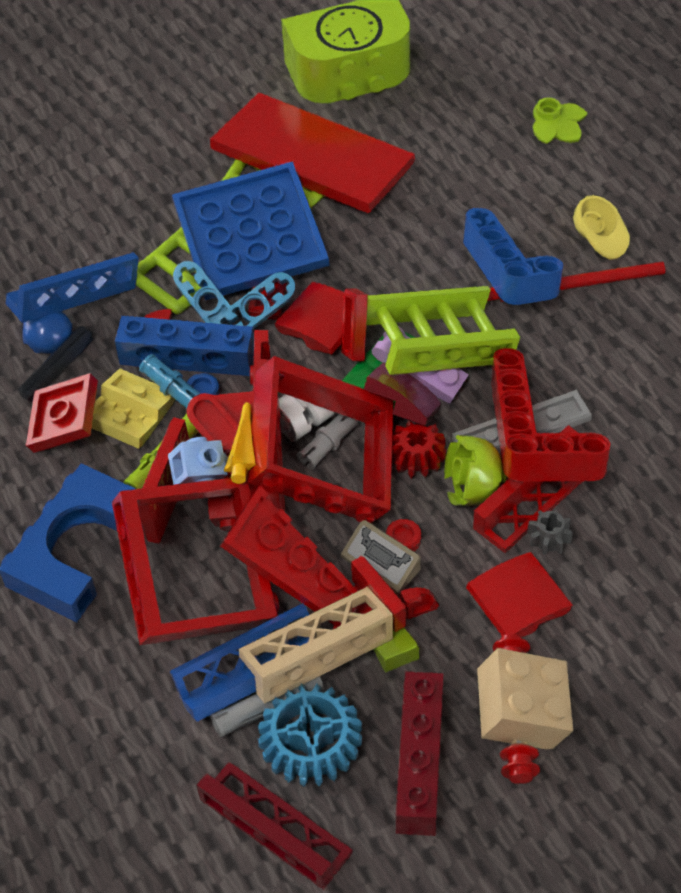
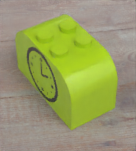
M358 0L281 19L285 64L297 91L309 101L332 103L344 99L350 100L356 96L371 92L377 93L383 89L400 84L407 78L410 72V22L399 0Z

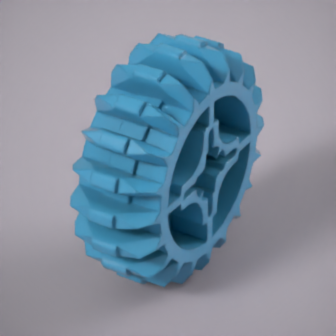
M301 683L298 689L299 693L293 694L292 691L287 690V693H285L287 698L285 700L276 697L273 699L272 704L275 709H264L263 719L265 721L260 722L258 726L259 734H261L260 738H258L259 748L264 750L262 753L264 761L272 763V771L275 775L284 771V777L288 783L296 775H299V782L303 787L308 782V777H314L315 783L320 786L322 784V775L327 774L331 780L335 781L337 778L336 768L347 773L350 768L348 760L356 761L358 757L357 747L362 745V735H360L362 723L356 718L357 710L354 705L348 706V699L345 697V694L335 698V690L332 687L325 693H321V687L318 683L313 687V691H306L305 686ZM314 712L327 715L328 717H319ZM300 715L299 719L294 723L286 724L293 717ZM307 723L310 724L311 731L314 734V745H311L310 738L306 733ZM334 739H339L330 750L320 754L321 749L325 745L334 743ZM300 750L307 756L297 755L291 751Z

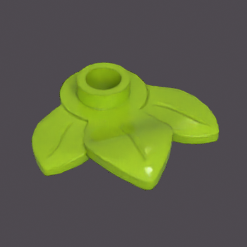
M543 98L538 101L533 109V117L535 119L533 124L534 135L545 144L550 143L554 138L568 143L577 142L581 139V130L577 122L584 119L588 113L576 104H560L554 98Z

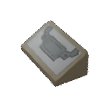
M363 520L357 526L341 553V557L349 563L361 555L365 557L397 595L409 584L421 568V558L417 553L366 520Z

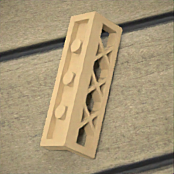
M366 587L240 648L239 657L255 675L257 695L265 704L275 699V697L277 698L287 693V690L291 691L299 687L301 683L305 684L393 640L392 613ZM364 602L372 608V611L366 614L351 613L352 608ZM328 620L341 622V626L334 630L320 628V624ZM295 636L309 637V641L301 646L287 644L288 640ZM262 652L277 653L275 659L262 665L254 657Z

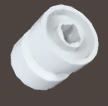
M286 394L279 398L281 432L292 442L309 433L311 425L319 426L334 415L333 411Z

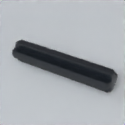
M79 326L18 388L20 396L29 402H33L34 392L48 387L93 341L92 332L84 326Z

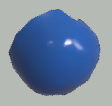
M63 311L24 322L22 332L23 343L27 344L35 353L52 354L73 333L72 323Z

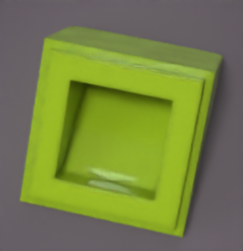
M404 627L396 633L393 631V640L373 649L385 673L419 659V647Z

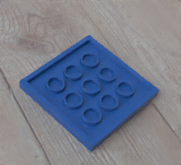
M293 161L172 194L173 203L192 261L200 266L223 296L258 286L268 277L278 272L295 276L330 266L328 254ZM211 294L204 295L205 301L216 298Z

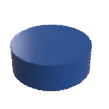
M196 374L187 381L200 394L219 395L218 381L210 374Z

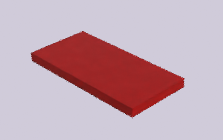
M258 93L210 138V149L261 170L293 161L302 187L368 214L409 170L415 160L414 153L262 93Z

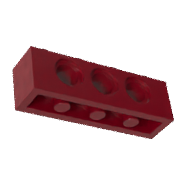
M405 671L396 800V834L436 836L443 673Z

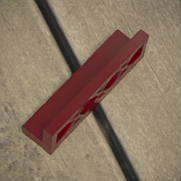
M228 762L215 778L206 773L197 783L199 798L203 803L322 890H324L353 853L352 849L231 762ZM230 776H233L243 784L244 796L239 797L223 785ZM248 788L251 789V790H252L253 792H255L256 794H255V795H249ZM269 802L274 806L275 818L269 819L250 805V803ZM279 810L287 816L279 817ZM298 823L305 828L306 840L300 841L280 825ZM310 833L319 839L310 840ZM329 845L339 854L330 863L312 850L311 847Z

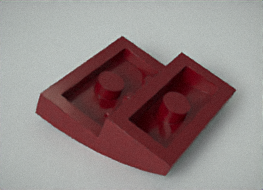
M385 362L367 376L363 390L396 401L392 413L394 415L426 425L439 410L441 402L425 385L408 373L390 375L385 367Z

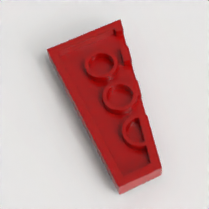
M261 485L255 490L220 545L221 548L314 612L358 591L332 562L327 563L315 550L317 546L308 536L304 538L290 523L292 519L282 508L278 510L267 498L269 494ZM359 605L352 608L351 613H355ZM328 620L337 628L341 626L339 621Z

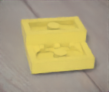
M119 369L101 385V396L95 401L92 429L140 449L171 408L175 399L170 395L166 396L160 392V386Z

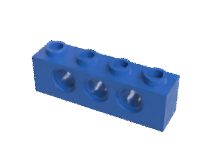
M121 316L115 338L120 365L140 366L148 355L154 354L162 363L173 370L250 376V365H253L254 333L251 326Z

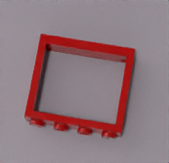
M273 356L256 371L252 421V442L256 465L249 469L248 483L256 486L261 485L267 492L280 493L292 497L300 503H310L322 507L330 513H341L353 517L358 522L363 520L369 523L374 522L390 511L393 400ZM278 392L365 423L363 494L274 465Z
M247 476L242 484H236L232 482L231 478L125 490L120 491L112 501L140 645L255 628L277 617L279 601L276 593L272 592L270 581L246 565L255 604L254 610L161 623L138 506L231 495L237 520L254 493L253 488L249 487Z

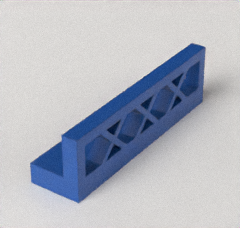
M133 252L20 285L19 290L6 293V305L24 323L135 289L139 257Z
M300 604L169 671L186 710L196 722L256 691L255 675L240 657L235 669L228 673L217 670L221 658L229 653L239 656V648L254 642L262 636L271 634L276 629L279 630L287 626L288 623L298 618L302 619L308 616L309 612L304 604ZM298 636L294 639H289L287 644L301 646L309 641V637ZM266 652L261 656L256 655L254 657L262 665L275 659L277 653ZM196 670L206 673L202 686L188 693L182 677Z

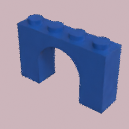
M81 463L74 473L69 474L65 478L61 490L54 499H50L45 504L41 516L34 525L29 526L25 530L21 542L14 551L4 557L0 567V574L5 587L77 623L97 595L93 579L52 556L53 547L57 539L65 531L76 525L98 523L117 531L112 501L120 491L134 490L135 488Z

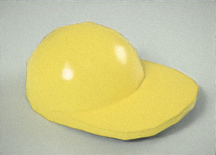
M593 195L582 199L576 206L573 216L576 230L582 237L588 239L595 251L609 260L619 258L626 252L630 236L618 210L603 197Z

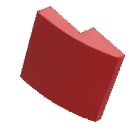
M312 281L274 323L278 332L302 338L306 346L312 350L333 354L342 344L344 292Z
M532 552L522 554L489 569L468 582L466 589L502 636L515 634L524 637L530 635L537 630L540 623L569 613L573 606Z

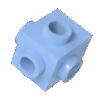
M195 437L186 442H181L168 454L173 485L218 480L228 475L227 472L223 471L228 457L223 453L221 440L207 441L206 437Z

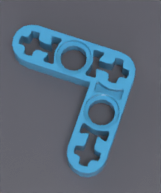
M184 261L177 265L173 273V279L177 288L205 323L222 324L224 321H227V323L231 324L238 319L235 312L240 310L243 319L249 323L246 326H251L255 329L289 303L295 295V282L293 278L286 273L278 272L268 277L230 306L195 262ZM185 270L188 273L196 272L194 279L201 288L193 297L190 296L191 293L195 292L192 285L188 281L181 283L183 280L182 272ZM278 281L281 285L288 283L289 285L286 287L287 294L284 296L280 292L271 297L272 302L275 304L269 306L267 298L261 292L265 290L267 296H269L275 290V282ZM206 294L214 295L218 300L217 307L211 311L201 309L199 301L202 296ZM251 300H259L263 303L264 310L261 315L252 317L245 311L246 304ZM240 321L236 325L243 326V323Z

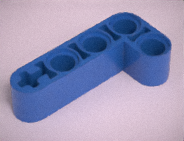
M473 208L467 211L463 243L504 302L521 305L551 300L559 295L563 272V263L560 259L553 256L525 258L494 213L484 208Z

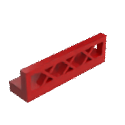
M568 425L560 433L578 432ZM508 479L474 510L473 529L502 552L506 553L528 533L529 521L537 522L538 511L541 510L543 513L551 511L582 481H569L566 484L565 481H560L561 489L557 493H541L540 485L544 481L520 482ZM537 501L538 510L533 515H517V506L521 502ZM498 523H514V533L506 540H503L494 533L492 529Z

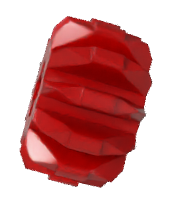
M408 420L406 428L396 425L394 435H392V464H395L398 473L408 469V475L412 478L416 471H420L426 478L428 469L438 472L440 462H444L446 458V439L444 434L438 433L436 424L426 427V425L422 424L414 425Z

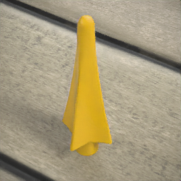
M249 402L243 405L237 434L223 470L224 472H232L231 480L236 484L244 483L246 476L248 478V470L256 465L251 432V404Z

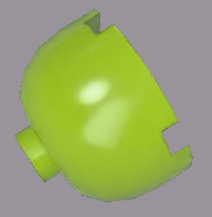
M457 435L455 438L458 442L450 443L445 458L444 478L452 477L455 493L447 492L449 501L455 506L481 505L506 480L501 455L492 443L483 438ZM460 485H465L464 492H462Z

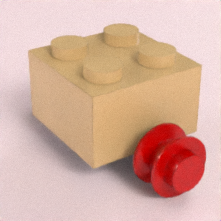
M509 634L502 636L500 640L493 644V653L477 668L481 737L483 739L511 743V745L500 752V758L508 762V764L501 768V774L512 783L524 784L532 781L533 777L540 773L539 765L532 763L539 756V751L536 748L553 749L573 732L567 661L526 654L530 649V643L518 635Z

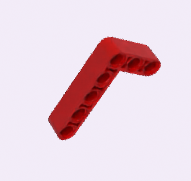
M513 348L497 350L493 356L491 387L504 474L509 479L520 482L598 481L603 479L607 474L611 444L609 439L598 433H537L524 356L520 351Z

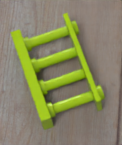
M488 286L368 295L366 325L381 324L391 341V347L385 364L390 375L493 365L494 353L502 348L517 349L520 336L516 329L495 330L484 312L490 294ZM472 316L481 332L466 333L457 317ZM442 319L451 335L436 336L427 320ZM412 321L420 337L405 339L396 323Z

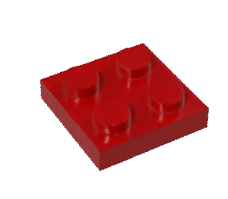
M91 373L34 392L26 447L33 453L91 435L98 380Z

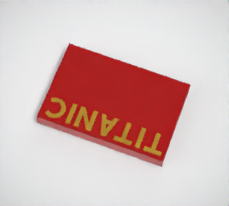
M175 417L171 419L142 488L173 485L168 454L181 442L189 440L185 419ZM176 502L138 506L147 541L160 543Z

